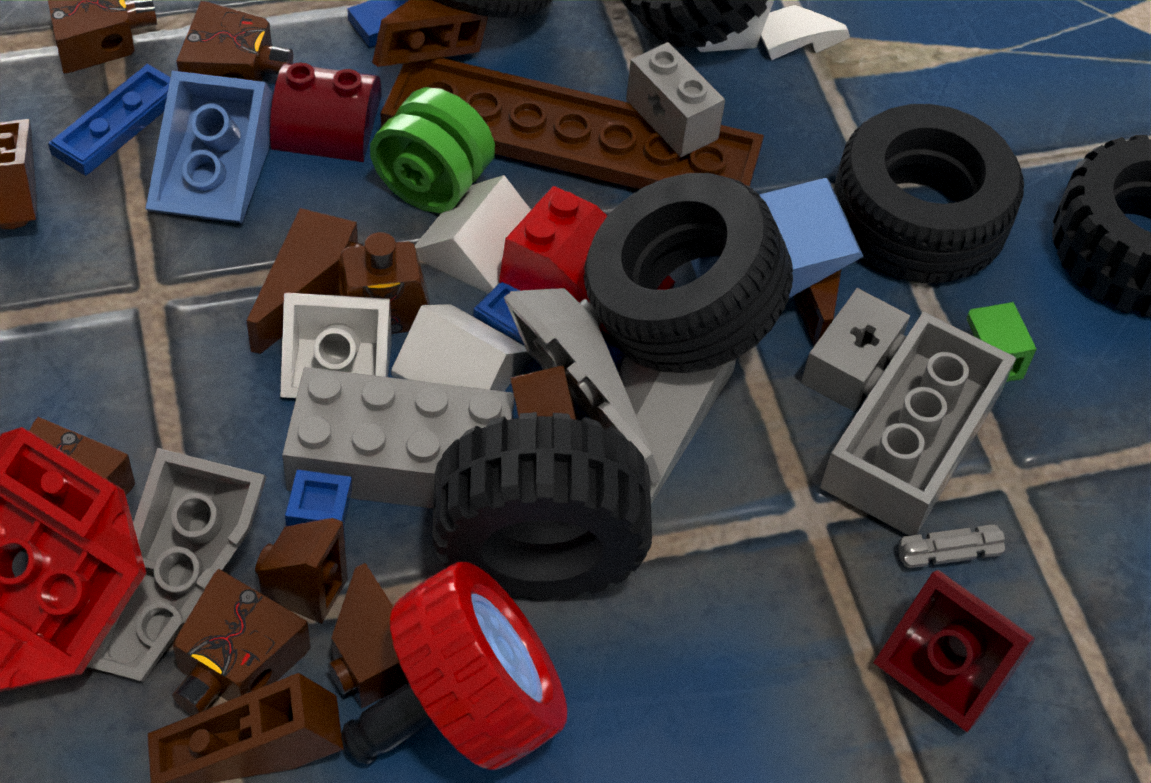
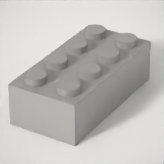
M923 311L831 452L820 488L909 536L917 535L999 398L1016 357Z
M304 367L282 454L286 488L288 491L292 490L297 469L352 477V499L433 509L435 470L437 463L442 458V454L455 439L460 440L467 430L475 426L484 428L490 420L503 416L507 420L514 419V393Z

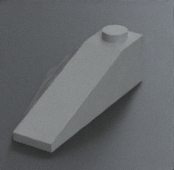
M565 288L511 291L507 294L504 300L529 354L544 370L563 365L574 402L590 419L599 421L603 429L607 430L612 427L621 432L628 441H631L644 456V461L649 467L652 485L660 480L661 476L651 449L599 329V326L603 323L591 303L586 299L578 302Z
M624 355L619 376L661 476V479L652 485L650 482L651 504L733 374L736 359L714 369L693 373H674L643 367Z
M157 448L133 521L147 574L87 665L88 668L141 682L146 680L185 624L213 574L218 569H224L250 532L267 478L264 474Z

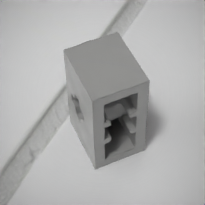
M669 42L631 59L626 100L680 157L718 140L725 99Z
M856 288L809 353L801 383L854 412L863 398L870 394L885 371L884 368L888 362H891L907 336L904 333L910 315Z

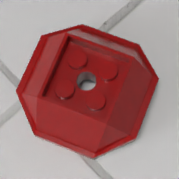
M23 427L2 433L0 436V692L82 675L147 574L125 491ZM25 549L28 554L27 568L20 576L15 577L12 571L13 560L20 551Z

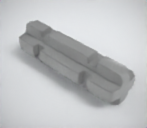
M995 524L975 527V532L972 533L970 528L928 533L927 539H922L921 534L904 536L899 540L900 561L907 568L927 566L928 560H932L933 565L973 560L977 558L978 553H981L982 558L1000 556L1005 551V536L1003 531Z

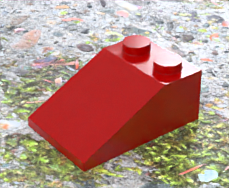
M553 186L505 238L499 283L503 282L520 291L565 288L578 302H581L583 299L590 302L584 285L585 262L593 238L607 215L597 205L571 192ZM668 275L657 290L673 289L675 281ZM603 324L600 325V331L609 335Z

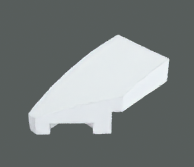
M793 5L770 12L760 38L771 60H774L811 43L815 53L850 38L846 25L819 13Z

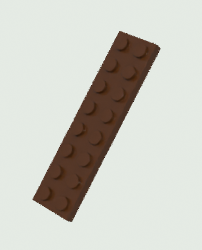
M444 58L404 63L380 113L381 126H383L389 118L394 117L399 107L412 92L424 87L443 89L460 97L479 113L489 126L495 142V154L637 189H642L664 178L686 173H711L738 180L750 187L764 138L762 134L721 125L718 140L680 157L628 102Z

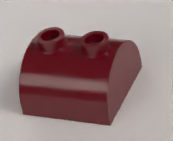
M302 62L294 64L284 63L279 71L272 99L270 117L271 150L364 162L382 96L380 77L358 73L352 69L334 70L312 67Z
M936 570L932 572L873 663L963 730L969 732L1013 676L1033 645L1035 637L943 572Z

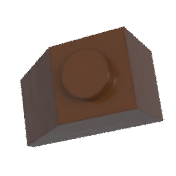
M328 518L284 527L274 545L268 543L258 557L255 573L259 577L261 594L294 613L322 624L348 580L343 522L335 518Z
M366 563L355 567L331 637L334 660L328 663L330 674L339 691L343 695L351 691L361 709L408 683L397 658L390 632V615L393 605Z

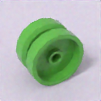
M429 87L412 92L399 107L394 117L388 119L370 143V158L377 174L388 188L406 203L423 211L435 213L453 210L469 190L472 183L480 177L495 156L494 139L489 126L479 113L460 97L443 89Z

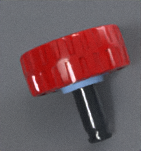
M457 562L429 577L395 603L390 615V632L397 658L408 683L363 711L357 720L352 719L346 722L342 730V738L348 751L358 762L369 764L376 760L379 753H386L434 723L443 736L468 760L482 768L497 770L528 755L562 731L567 722V703L562 684L549 654L534 628L514 600L496 580L480 567L468 562Z

